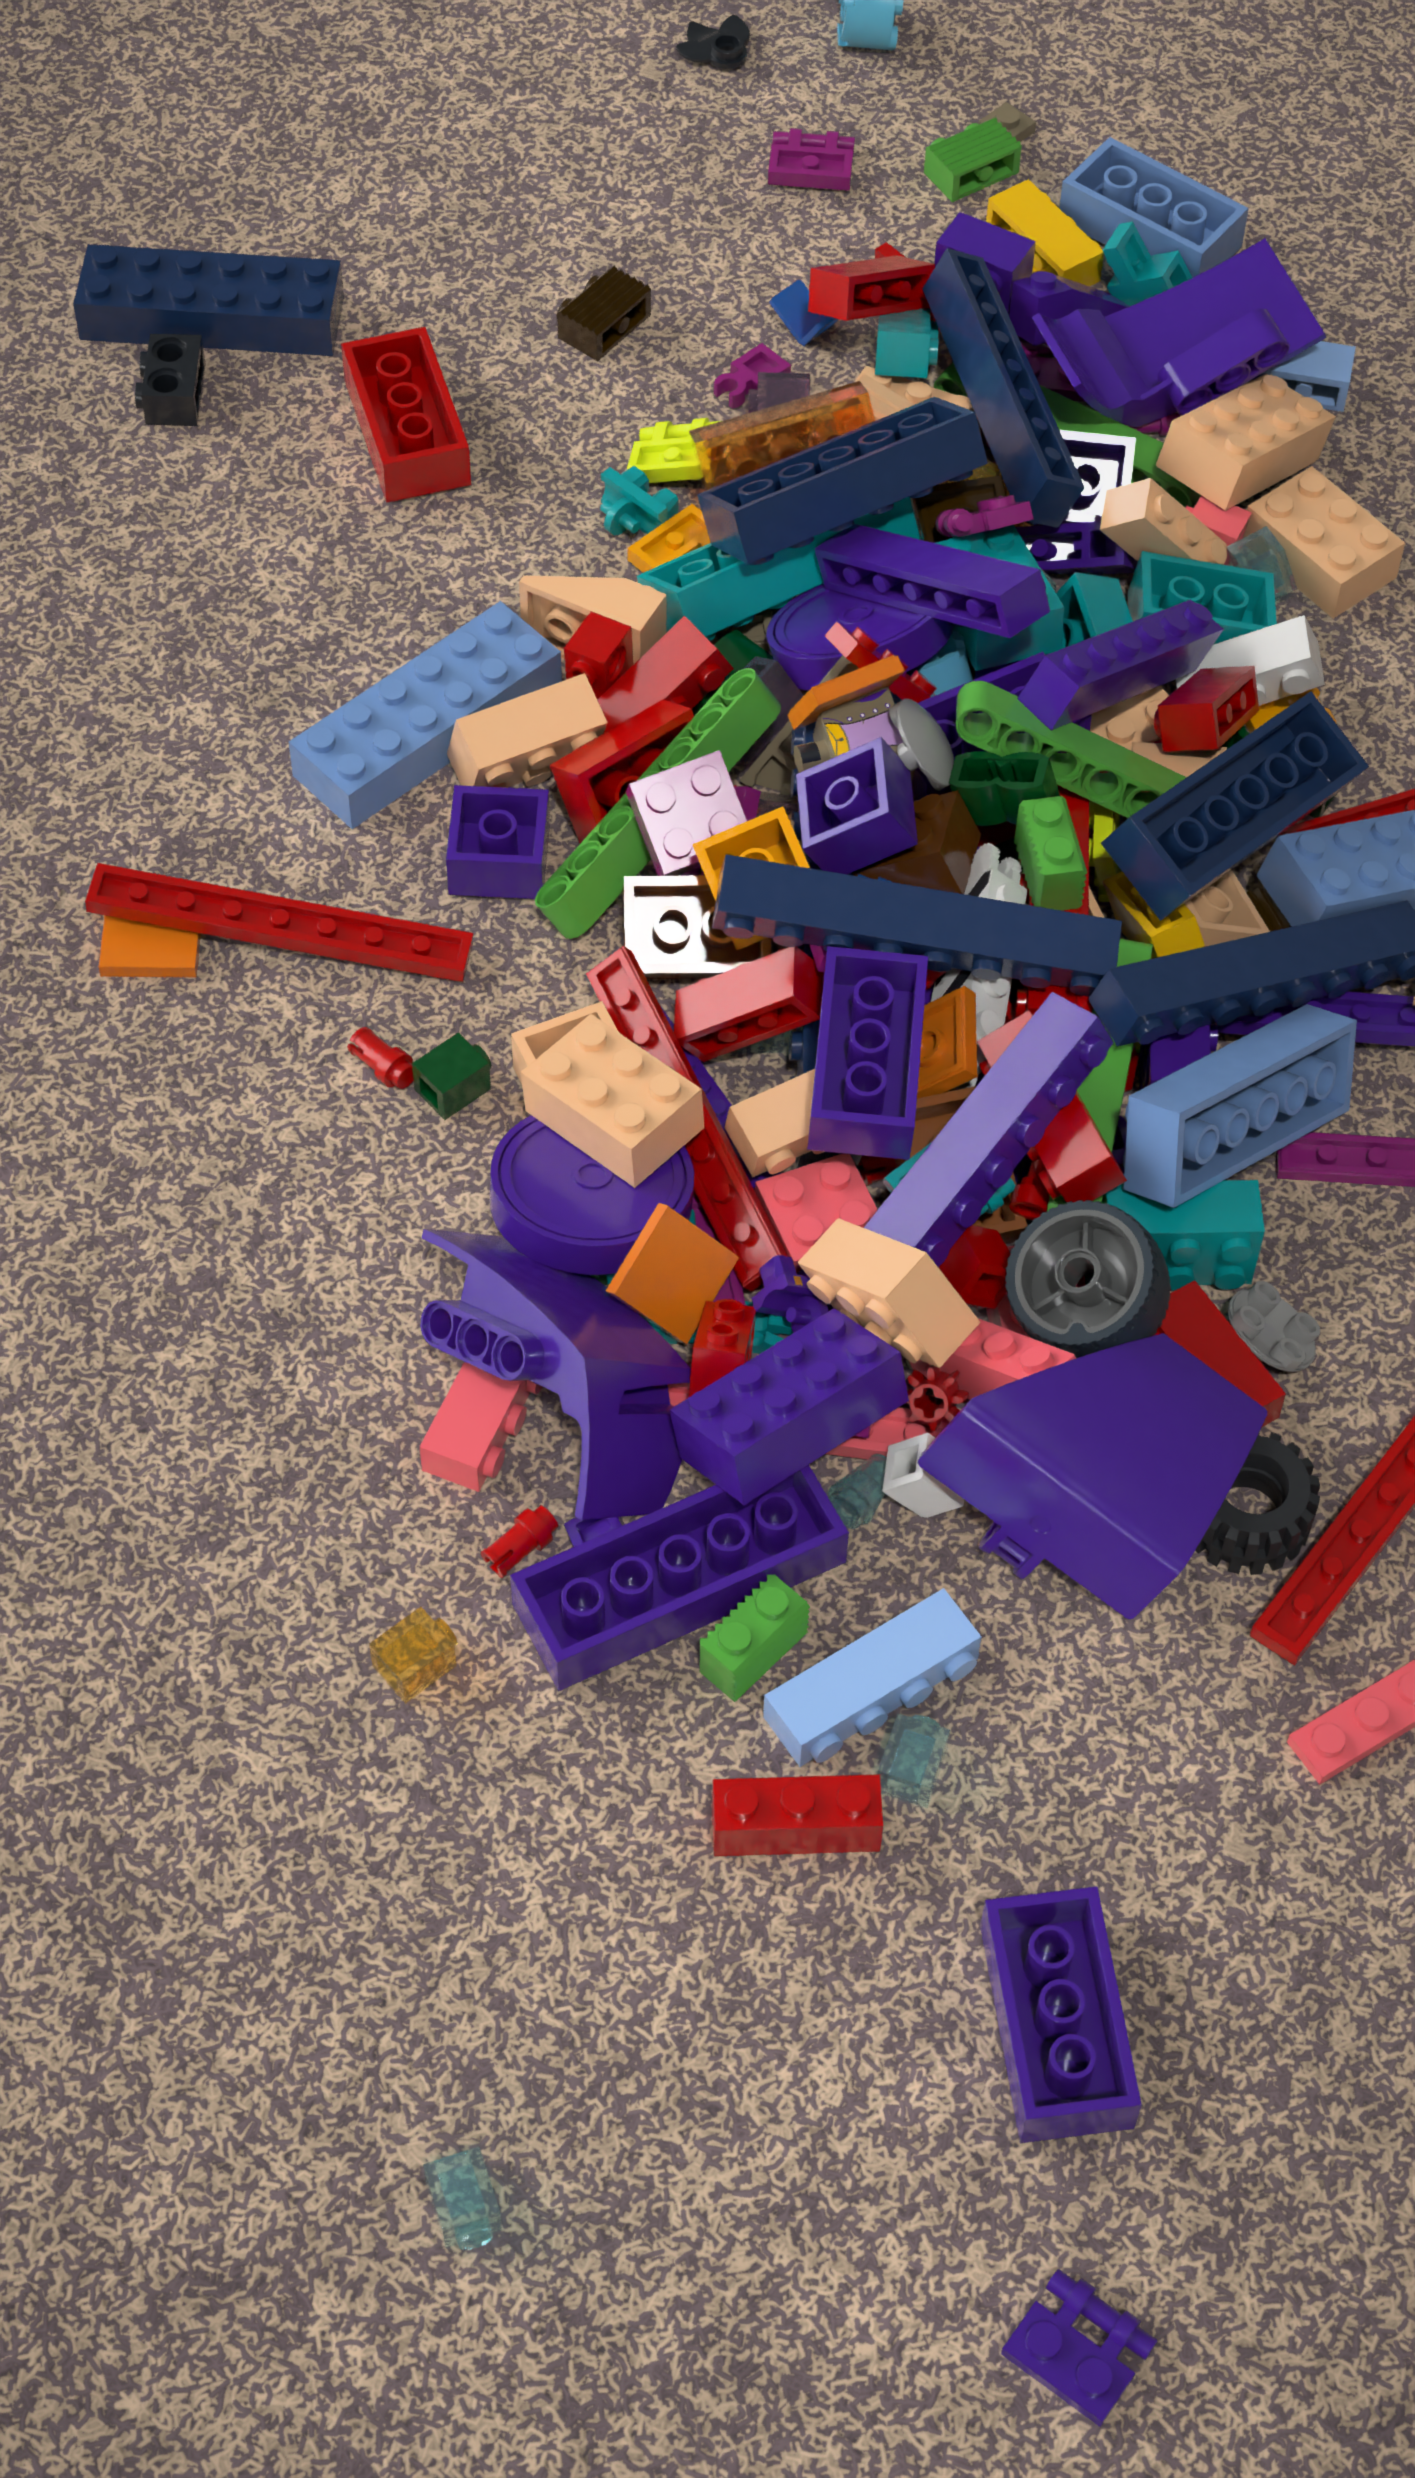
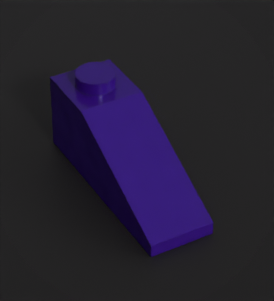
M1038 271L1032 273L1030 277L1013 281L1009 318L1017 335L1035 346L1046 343L1032 319L1038 313L1052 319H1059L1077 309L1100 310L1105 317L1130 306L1107 292L1054 275L1050 272Z
M1101 521L1060 524L1058 528L1046 525L1015 527L1044 574H1074L1075 572L1084 574L1134 573L1138 561L1100 530Z

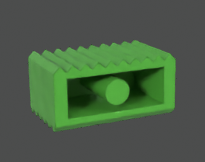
M996 117L981 124L972 123L964 131L946 139L943 137L938 138L930 146L926 147L924 174L951 202H954L971 193L998 183L1005 178L1007 179L1012 175L1018 174L1022 146L1020 141L1017 142L1015 136L1012 137L1011 132H1007L1006 127H1002L1001 122L998 123Z
M1062 796L1023 800L1019 804L1014 843L1017 845L1016 851L1019 852L1018 858L1021 859L1027 888L1030 889L1031 903L1037 907L1060 911L1079 908L1083 905L1081 900L1084 899L1082 894L1084 893L1083 887L1086 886L1084 881L1087 880L1085 876L1087 869L1066 799Z
M767 1575V1582H760L759 1589H752V1596H745V1603H737V1610H730V1617H722V1624H715V1631H707V1638H700V1673L732 1701L736 1702L808 1633L809 1604L776 1575Z

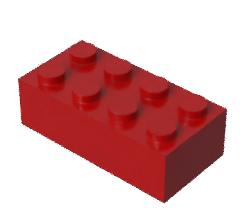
M426 327L341 343L345 384L386 503L471 485L469 445Z

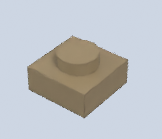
M1007 102L979 120L978 123L981 124L996 117L998 123L1001 122L1002 127H1006L1007 132H1011L1012 137L1015 136L1017 142H1022L1035 133L1036 121Z

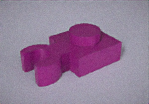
M760 343L731 362L730 373L721 374L714 380V395L718 397L724 392L731 391L729 393V407L732 409L737 408L745 402L746 395L750 392L761 398L790 379L791 364L766 345Z

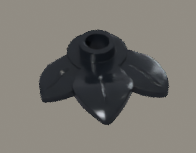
M736 15L728 17L722 23L719 30L691 21L687 29V42L676 45V50L683 58L692 62L711 63L713 66L721 69L737 68L744 64L747 59L745 44L750 39V31L743 20Z

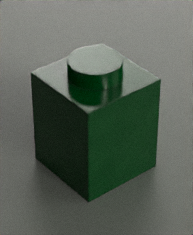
M458 1032L412 1063L414 1090L446 1120L491 1090V1061L479 1045H471Z

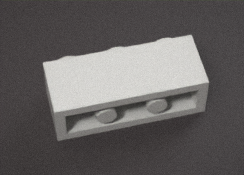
M1305 615L1214 644L1196 671L1176 679L1178 689L1203 668L1255 666L1259 706L1325 685L1319 644Z

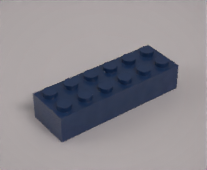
M87 244L73 303L79 340L148 344L150 334L202 335L203 348L333 356L344 300L341 260Z
M932 397L697 494L711 545L746 564L760 565L772 560L774 553L788 547L800 548L811 544L815 540L814 536L823 532L847 529L854 525V519L861 516L888 512L894 508L895 502L904 498L926 496L933 492V486L945 481L955 482L964 480L973 474L974 469L988 463L976 413L940 398Z
M1310 691L1130 816L1101 844L1161 921L1332 798L1370 766Z

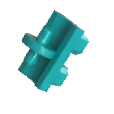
M632 466L621 474L609 467L601 473V480L605 484V490L601 499L600 511L606 514L604 528L612 535H620L626 530L633 534L641 530L647 535L679 513L678 496L667 488L661 489L653 496L648 494L649 479L637 467Z

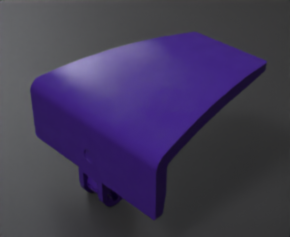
M1163 1333L1067 1361L972 1398L922 1452L918 1465L994 1521L982 1537L978 1547L986 1554L994 1552L1013 1566V1574L1021 1580L1028 1576L1045 1558L1125 1618L1134 1619L1180 1574L1192 1557L1237 1478L1266 1419L1267 1410Z

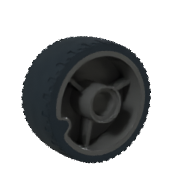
M1079 1200L1077 1202H1067L1064 1205L1060 1204L1056 1208L1049 1209L1046 1213L1043 1212L1040 1214V1217L1035 1218L1030 1225L1026 1226L1024 1232H1021L1019 1239L1014 1243V1248L1011 1249L1010 1257H1008L1007 1276H1005L1006 1291L1016 1319L1032 1339L1075 1354V1357L1079 1358L1117 1345L1155 1336L1157 1329L1161 1327L1162 1321L1166 1317V1310L1169 1308L1170 1277L1164 1256L1158 1244L1135 1218L1118 1207L1107 1203ZM1094 1272L1090 1283L1082 1287H1076L1083 1276Z

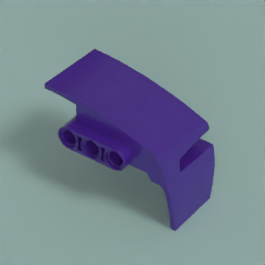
M1265 238L1228 260L1171 289L1105 317L1100 310L1077 309L1059 319H1052L1040 313L1032 317L1079 396L1102 415L1135 428L1176 412L1184 415L1240 387L1254 377L1289 360L1326 338L1321 326Z
M423 1229L421 1239L442 1248L468 1264L461 1300H434L424 1308L420 1327L425 1341L432 1347L503 1380H529L559 1394L563 1412L578 1421L582 1432L581 1466L575 1517L587 1520L648 1515L662 1509L672 1490L682 1462L670 1414V1409L675 1406L670 1404L667 1384L690 1383L691 1368L675 1349L637 1312L606 1292L607 1287L591 1275L564 1272L542 1265L520 1253L503 1236Z

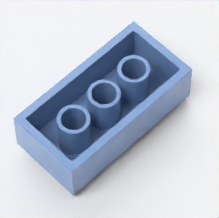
M1111 137L1063 180L1059 207L1064 214L1075 221L1076 225L1087 236L1104 245L1107 244L1119 224L1133 221L1150 255L1179 250L1192 277L1228 260L1242 247L1249 209Z
M1415 810L1280 835L1271 847L1257 873V877L1292 927L1408 900L1415 911Z

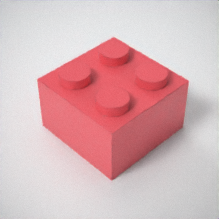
M842 1153L755 1182V1192L788 1257H792L796 1273L802 1269L798 1261L838 1218L864 1228L878 1210L850 1154Z

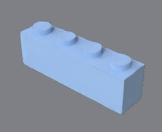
M1320 341L1248 382L1266 373L1282 378L1286 381L1289 388L1302 396L1319 401L1323 409L1344 412L1356 347Z
M943 1588L765 1694L763 1717L799 1767L813 1759L817 1763L824 1762L834 1756L843 1746L842 1741L857 1732H860L862 1735H868L876 1731L886 1722L888 1713L903 1704L907 1708L919 1705L932 1693L933 1686L948 1677L951 1681H957L969 1674L977 1664L982 1637Z

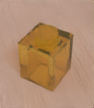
M421 1606L369 1643L373 1668L405 1704L457 1666L455 1655L457 1639L455 1634L443 1619L438 1617L433 1620Z

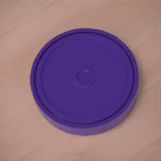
M823 583L805 591L784 605L771 619L767 627L766 637L776 672L780 679L790 686L810 690L823 680L842 656L837 648L825 637L836 621L851 632L857 626L860 627L879 644L876 651L883 654L886 649H889L908 665L905 672L916 668L940 651L950 639L954 623L825 589Z
M531 1115L512 1127L503 1136L494 1151L490 1170V1210L502 1236L526 1257L547 1267L564 1272L587 1275L617 1273L658 1203L671 1207L690 1221L694 1190V1169L690 1155L685 1146H683L634 1188Z

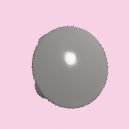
M904 699L890 707V718L899 730L903 743L898 745L897 750L904 765L911 771L919 767L926 775L932 787L937 791L949 786L948 782L954 764V757L948 739L940 725L929 712L911 699Z
M1257 1281L1250 1289L1240 1290L1231 1298L1228 1306L1231 1325L1256 1357L1272 1367L1289 1372L1302 1371L1311 1365L1316 1354L1314 1340L1320 1335V1327L1312 1316L1303 1312L1298 1313L1289 1303L1280 1298L1279 1292L1273 1285L1265 1281Z

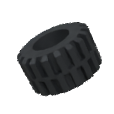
M1259 1432L1231 1489L1247 1487L1258 1490L1268 1496L1277 1509L1264 1514H1251L1235 1508L1225 1498L1195 1550L1199 1554L1204 1549H1207L1209 1551L1207 1562L1217 1567L1220 1561L1224 1560L1230 1563L1228 1572L1239 1574L1241 1566H1250V1574L1258 1575L1263 1573L1264 1566L1267 1563L1272 1571L1282 1568L1286 1557L1293 1561L1299 1555L1302 1545L1305 1546L1319 1506V1477L1312 1475L1314 1465L1309 1457L1299 1458L1301 1449L1296 1444L1291 1442L1286 1446L1280 1443L1281 1435L1271 1432L1270 1437L1260 1436Z

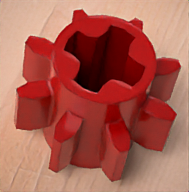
M931 1365L925 1377L920 1371L914 1370L907 1377L909 1383L915 1388L907 1390L909 1401L906 1403L910 1404L912 1411L909 1421L912 1423L920 1419L924 1422H929L931 1431H935L940 1426L943 1416L951 1422L960 1412L954 1404L963 1403L969 1397V1392L959 1390L956 1380L960 1372L957 1370L949 1374ZM932 1388L934 1396L926 1395V1391ZM935 1397L943 1398L940 1405L936 1404Z

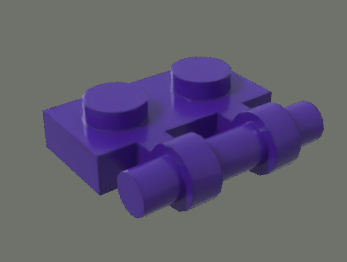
M1058 2269L1045 2289L1062 2300L1064 2304L1055 2315L1035 2301L1002 2348L1001 2355L1101 2427L1136 2374L1118 2361L1117 2358L1124 2348L1127 2347L1140 2358L1146 2360L1155 2348L1158 2340L1139 2327L1141 2320L1127 2310L1121 2314L1094 2295L1097 2289L1083 2278L1076 2282ZM1080 2315L1109 2334L1101 2347L1072 2327Z

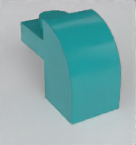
M1133 221L1119 224L1102 250L1108 265L1114 272V276L1107 285V289L1111 295L1129 306L1193 278L1179 250L1150 255Z

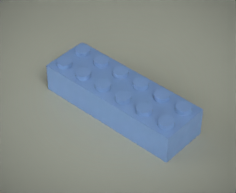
M499 601L290 740L288 743L293 777L351 829H354L450 763L447 751L456 719L561 682V651L502 601Z
M1306 1004L1129 1095L1125 1111L1127 1136L1123 1166L1125 1168L1124 1176L1127 1181L1124 1182V1190L1174 1208L1348 1112L1350 1108L1357 1020Z

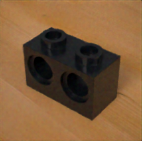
M150 334L148 350L141 351L140 375L143 378V382H136L135 386L136 408L143 409L145 425H198L206 366L202 335Z

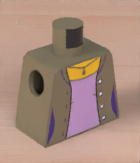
M889 687L880 688L820 713L813 733L814 742L794 746V760L798 772H803L879 737H882L899 756L897 747L903 743V740L889 715L890 707L895 705ZM910 770L911 782H912V779H913V775H914L915 770H913V771Z

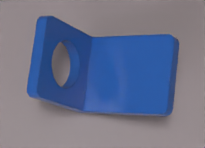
M802 280L795 281L770 300L772 308L802 346L810 343L840 320L808 312L809 289Z

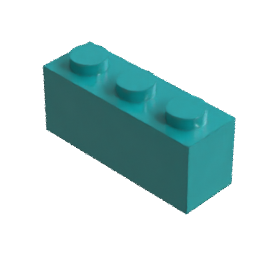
M931 308L879 316L875 375L927 378L928 365H937L939 343L938 325L936 321H931Z

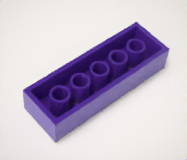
M809 1465L746 1505L740 1503L719 1486L714 1485L511 1574L512 1605L559 1692L730 1615V1610H737V1603H745V1596H752V1589H759L760 1582H767V1575H776L791 1588L846 1563L849 1532Z

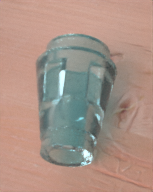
M873 1454L868 1460L830 1487L828 1498L845 1527L855 1529L861 1524H868L873 1519L885 1495L882 1489L887 1457L881 1454Z

